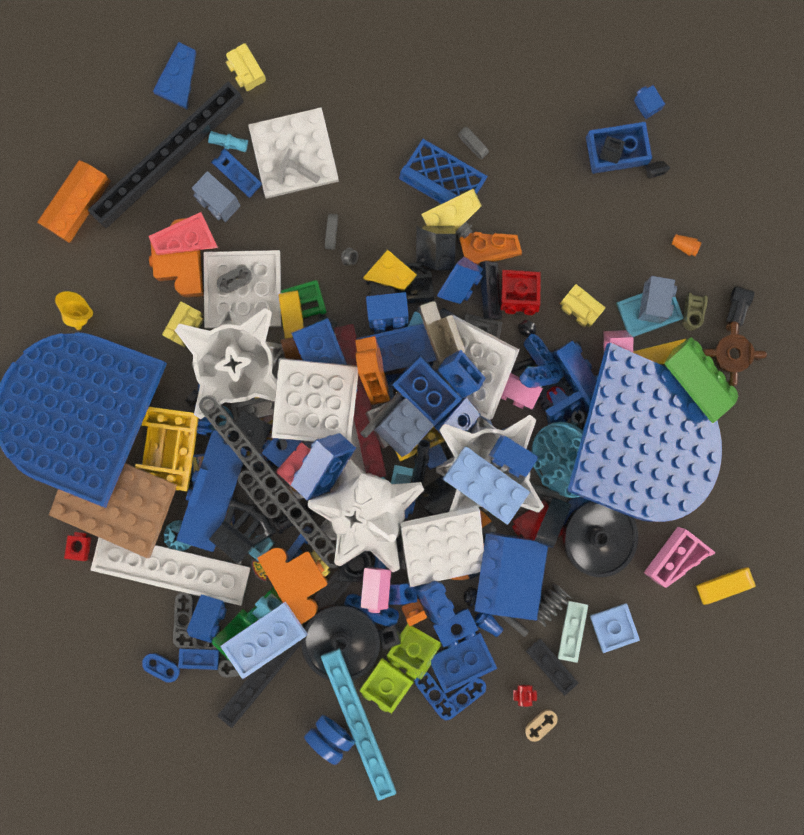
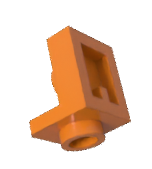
M419 599L415 603H408L402 606V611L409 626L427 618Z

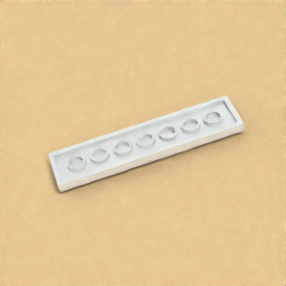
M100 537L98 538L91 571L201 596L202 594L240 606L243 603L251 567L158 545H155L151 557L145 558Z

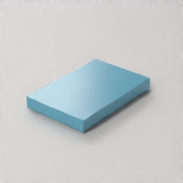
M642 294L616 303L625 329L632 337L684 319L676 297H672L671 305H674L672 316H669L661 324L638 320Z

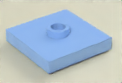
M627 603L590 615L603 653L640 641Z

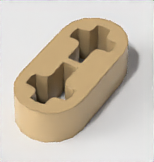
M545 709L539 713L525 728L527 738L533 742L543 738L557 724L556 714L550 709ZM546 714L548 716L552 714V722L549 723L547 721L545 724L542 725V723L545 721L544 716ZM538 726H541L537 730V736H530V728L536 729Z

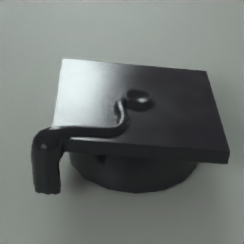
M241 411L236 423L260 452L273 425ZM233 430L229 439L233 441L238 440L239 433ZM249 446L242 447L243 449L252 453V450Z
M364 551L342 566H338V581L363 582L364 568H372V552Z

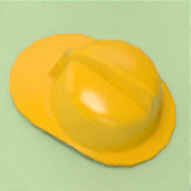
M70 291L61 292L56 296L55 303L61 312L63 322L68 326L75 327L77 331L81 330L82 326L93 316V311L81 295Z

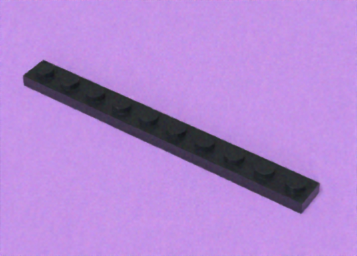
M338 569L328 580L327 586L322 588L313 599L318 606L317 612L327 606L334 605L352 583L338 581ZM309 620L301 624L304 629ZM302 639L254 671L217 717L230 728H233L302 644Z

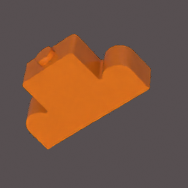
M187 218L174 220L170 226ZM151 243L152 256H149L150 267H153V276L158 281L176 280L175 289L183 297L204 296L200 250L157 255Z
M372 336L355 340L358 374L371 405L389 402V388L376 337Z
M278 547L259 556L257 559L282 602L286 601L301 624L311 619L316 614L318 606L313 599L308 597L328 584L323 574L325 569L321 562H316L310 551L287 562V552L285 549Z

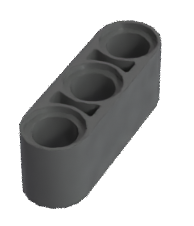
M248 470L241 472L238 476L239 484L263 514L269 518L278 517L282 510L258 480ZM246 474H250L253 477V481L249 485L243 482V477ZM258 489H263L265 492V497L262 500H258L255 496ZM270 504L277 506V512L274 515L268 512Z

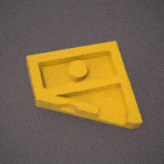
M387 250L363 279L405 290L417 275Z

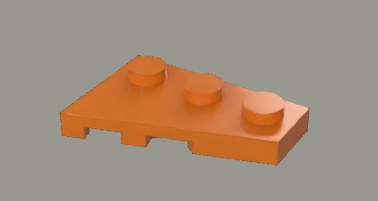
M475 232L470 233L465 239L462 236L459 238L463 257L477 265H480V262L483 261L494 262L522 255L518 235L497 233L492 235Z

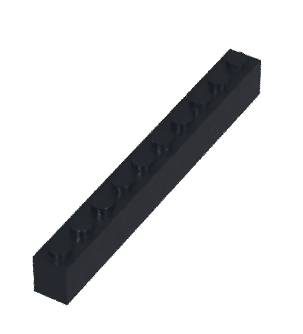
M229 81L225 83L89 208L90 214L107 229L208 136L211 131L244 102L242 95Z

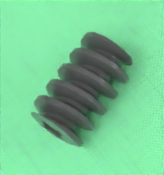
M555 583L552 584L554 591L547 589L549 596L541 595L543 602L540 601L537 620L544 627L547 626L544 620L552 621L550 614L557 616L558 614L555 609L562 610L561 602L568 604L566 597L571 598Z

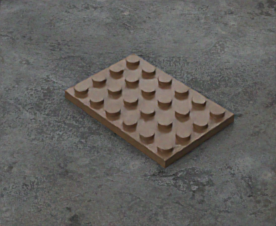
M125 463L106 508L58 489L49 515L140 556L150 558L177 484Z

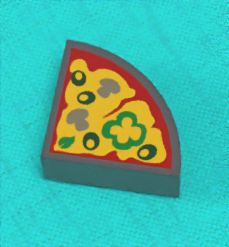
M252 559L251 567L253 573L261 581L267 582L268 576L260 562Z

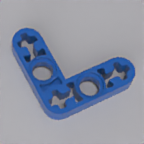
M534 334L529 335L524 341V346L538 366L525 369L519 377L521 383L528 388L558 383L564 376L562 368L540 337Z
M428 671L424 676H428L426 679L429 685L433 683L434 686L429 687L426 692L423 690L426 689L423 682L418 683L419 678L414 680L418 689L443 720H450L486 691V684L481 678L466 683L449 697L446 696ZM473 683H482L480 686L482 690H474L472 692L474 697L471 698L465 689L468 687L469 690H472L474 688ZM432 690L440 692L438 700L430 699L429 693ZM460 693L467 695L468 699L464 704H459L456 700ZM445 698L446 701H444L443 704L446 708L451 707V714L447 715L445 713L443 715V708L441 707V705H439L438 707H436L435 705L441 703V701Z

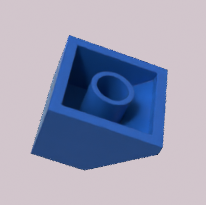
M463 257L455 265L437 296L461 304L463 300L468 301L473 293L470 289L474 284L478 285L483 277L480 274L483 268Z

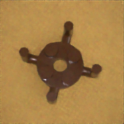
M736 321L726 326V330L731 331V335L719 340L715 349L702 350L706 356L715 357L718 368L730 373V380L727 382L733 387L738 384L739 372L747 369L754 359L759 361L767 357L766 351L754 350L753 345L744 336L739 335V324ZM732 348L737 349L739 352L737 359H733L730 356Z

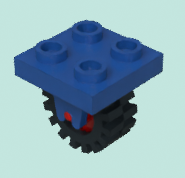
M560 379L558 383L542 386L543 389L539 395V402L543 411L546 410L548 425L555 422L567 423L575 411L577 413L578 411H585L582 394L580 391L573 394L572 387L569 386L567 381L564 383L563 379Z

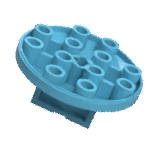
M555 422L542 428L533 441L532 453L538 456L533 467L544 486L559 492L564 497H580L567 491L583 431L570 423Z

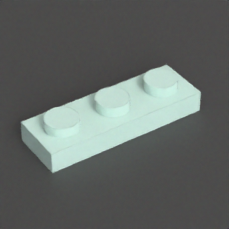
M568 601L558 659L578 663L588 609L587 604Z

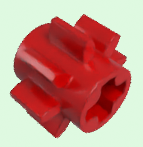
M518 685V690H513V700L518 701V706H533L532 701H537V691L532 690V685Z

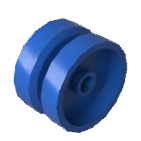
M322 715L316 722L318 729L311 728L304 738L321 757L331 764L337 765L343 758L342 751H349L355 742L340 725L326 715Z

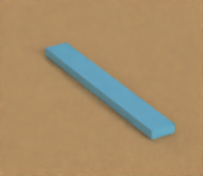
M340 649L321 655L322 662L378 801L395 795L397 791Z

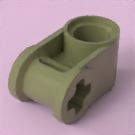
M690 292L687 293L683 316V326L686 330L694 331L703 324L708 296L704 295L701 297L692 295ZM690 317H694L697 320L696 325L690 323Z

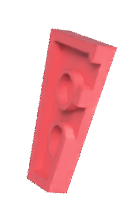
M201 212L148 236L157 255L218 248Z

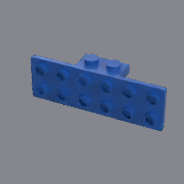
M215 430L212 431L199 471L195 470L192 481L195 482L193 490H188L185 500H188L189 503L177 536V541L211 552L214 551L215 545L209 539L225 519L243 465L240 458L229 445L226 446L223 443L224 439ZM241 448V453L245 456L247 450Z

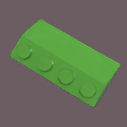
M692 337L672 350L664 364L711 423L716 422L735 405L739 397L737 390L729 385L725 375L717 370L713 360L704 354L701 345L694 341Z

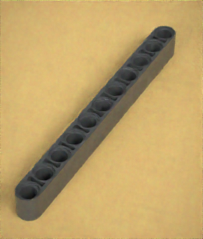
M211 395L203 397L199 402L201 412L324 563L331 568L337 567L338 565L335 564V561L327 559L330 553L336 552V545L219 401ZM206 399L213 401L214 408L212 410L204 408L203 403ZM218 415L226 417L227 422L225 425L217 424L216 417ZM230 431H237L239 439L236 441L229 439L228 433ZM249 446L252 450L251 455L244 456L241 453V448ZM260 461L264 464V469L256 471L253 468V464ZM274 477L277 483L274 486H268L266 479ZM281 492H286L289 495V499L287 501H280L278 495ZM297 507L302 512L299 516L295 517L291 515V509ZM305 523H312L314 526L308 532L302 527ZM324 538L326 540L325 545L317 546L315 544L316 539Z

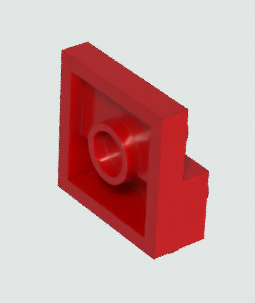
M502 270L501 311H505L507 314H515L516 311L524 312L526 315H534L535 312L539 313L540 272Z
M545 500L541 501L544 507L539 513L529 509L512 521L514 524L512 528L517 536L521 535L523 538L535 540L549 508ZM562 527L561 532H560V534H559L558 537H560L561 535H563V531H564L563 527Z

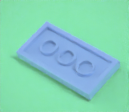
M466 446L443 477L444 481L507 525L530 493V491Z
M285 601L220 647L241 678L244 679L308 634Z

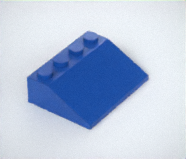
M494 532L486 533L475 611L497 616L537 620L548 547L532 539Z

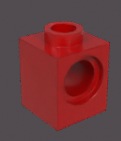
M74 532V535H68L64 559L88 561L92 538L86 537V533ZM77 541H80L82 544L80 551H77L74 547Z

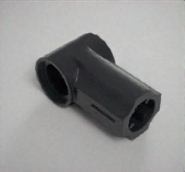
M739 286L733 288L726 322L730 324L736 321L739 326H743L748 307H750L754 298V291Z

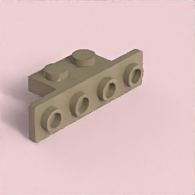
M435 301L418 307L439 367L445 358L459 350L466 352L453 315L441 319Z

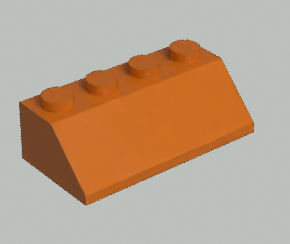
M79 160L37 223L70 243L90 214L88 209L100 199L111 180L93 166Z

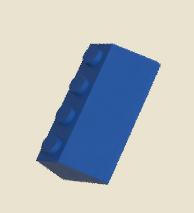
M570 341L551 352V354L562 368L564 378L569 383V386L572 387L573 393L580 391L582 394L585 412L588 415L598 376L593 375L590 362L587 359L584 360L580 354L582 349L578 343Z

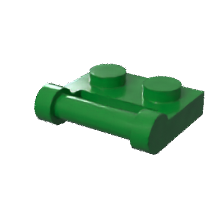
M317 280L281 290V293L298 290L300 305L318 302L319 306L302 311L303 318L327 313Z

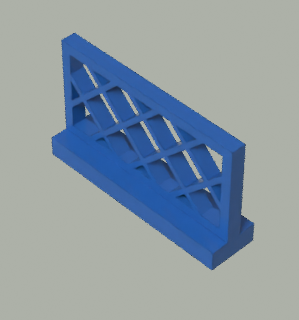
M422 139L406 166L404 165L399 179L443 204L459 196L461 191L475 189L474 191L477 195L488 176ZM425 146L430 149L432 155L422 157V147ZM444 157L447 159L448 164L438 166L436 158ZM433 159L435 167L425 169L424 161ZM421 162L422 170L415 171L410 166L412 163ZM459 166L463 168L464 174L455 176L453 167ZM449 168L451 177L442 178L440 170ZM437 171L439 179L430 180L427 173ZM476 176L481 181L479 184L471 185L469 177ZM466 178L468 186L458 188L456 180ZM453 180L455 189L448 190L444 188L443 182Z

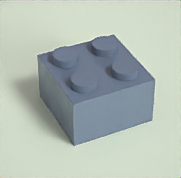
M208 171L192 187L195 193L193 196L197 199L196 201L204 208L208 206L207 209L218 221L222 219L226 222L240 207L237 198Z
M651 276L644 283L638 320L661 324L669 316H672L674 305H671L672 297H675L677 286H674L675 280Z
M405 398L393 408L374 430L403 457L413 450L434 425Z

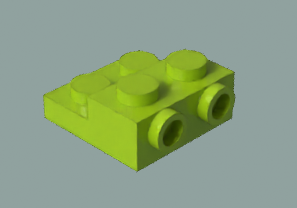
M407 624L401 633V644L392 647L387 654V658L391 665L397 669L402 668L405 670V674L413 680L416 678L421 680L430 667L431 660L440 648L441 642Z
M382 658L362 685L360 692L365 699L377 703L382 711H388L392 714L414 680Z

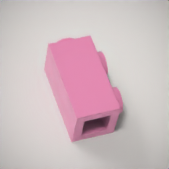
M364 568L361 607L367 608L368 612L380 613V610L388 609L391 570Z

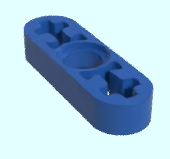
M350 594L346 597L344 604L361 609L374 622L387 627L397 624L399 613L394 608L388 607V609L380 610V613L368 612L367 608H361V596Z

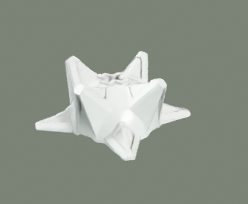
M264 308L242 325L233 311L227 310L216 328L211 331L179 324L175 329V332L194 355L192 367L200 384L194 415L199 419L205 417L199 408V402L207 395L214 396L220 404L224 402H245L255 396L275 401L277 378L272 373V366L283 354L282 344L266 341L272 312L269 309ZM206 399L203 406L207 410H212L214 403L212 400Z
M531 415L505 430L496 429L481 417L477 418V423L473 426L471 433L446 424L440 428L439 431L454 457L437 466V473L445 476L466 446L530 491L521 507L538 513L544 507L529 481L530 472L527 477L520 475L517 478L508 472L510 468L505 465L501 468L493 463V458L489 456L500 435L508 437L526 449L536 419ZM456 489L449 512L481 506Z
M349 459L339 476V487L337 490L309 500L308 507L326 518L320 527L331 540H337L335 552L336 565L342 566L362 552L371 551L392 572L400 569L396 538L401 531L400 522L404 521L405 510L423 492L424 488L421 482L391 484L386 479L370 473H364ZM318 538V539H316V540H317V541H321V540H325V539H324V538Z

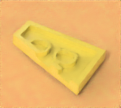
M471 189L422 213V216L427 226H455L456 232L482 205L474 189Z

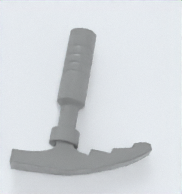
M289 148L280 167V185L283 184L284 172L287 166L291 169H296L301 175L318 183L320 176L303 166H298L293 160L290 161L293 150Z

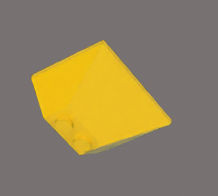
M148 407L141 424L142 426H148L143 463L136 464L135 467L177 484L175 490L188 491L199 418L191 412Z

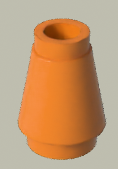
M677 234L672 242V245L679 250L695 257L702 244L696 238Z

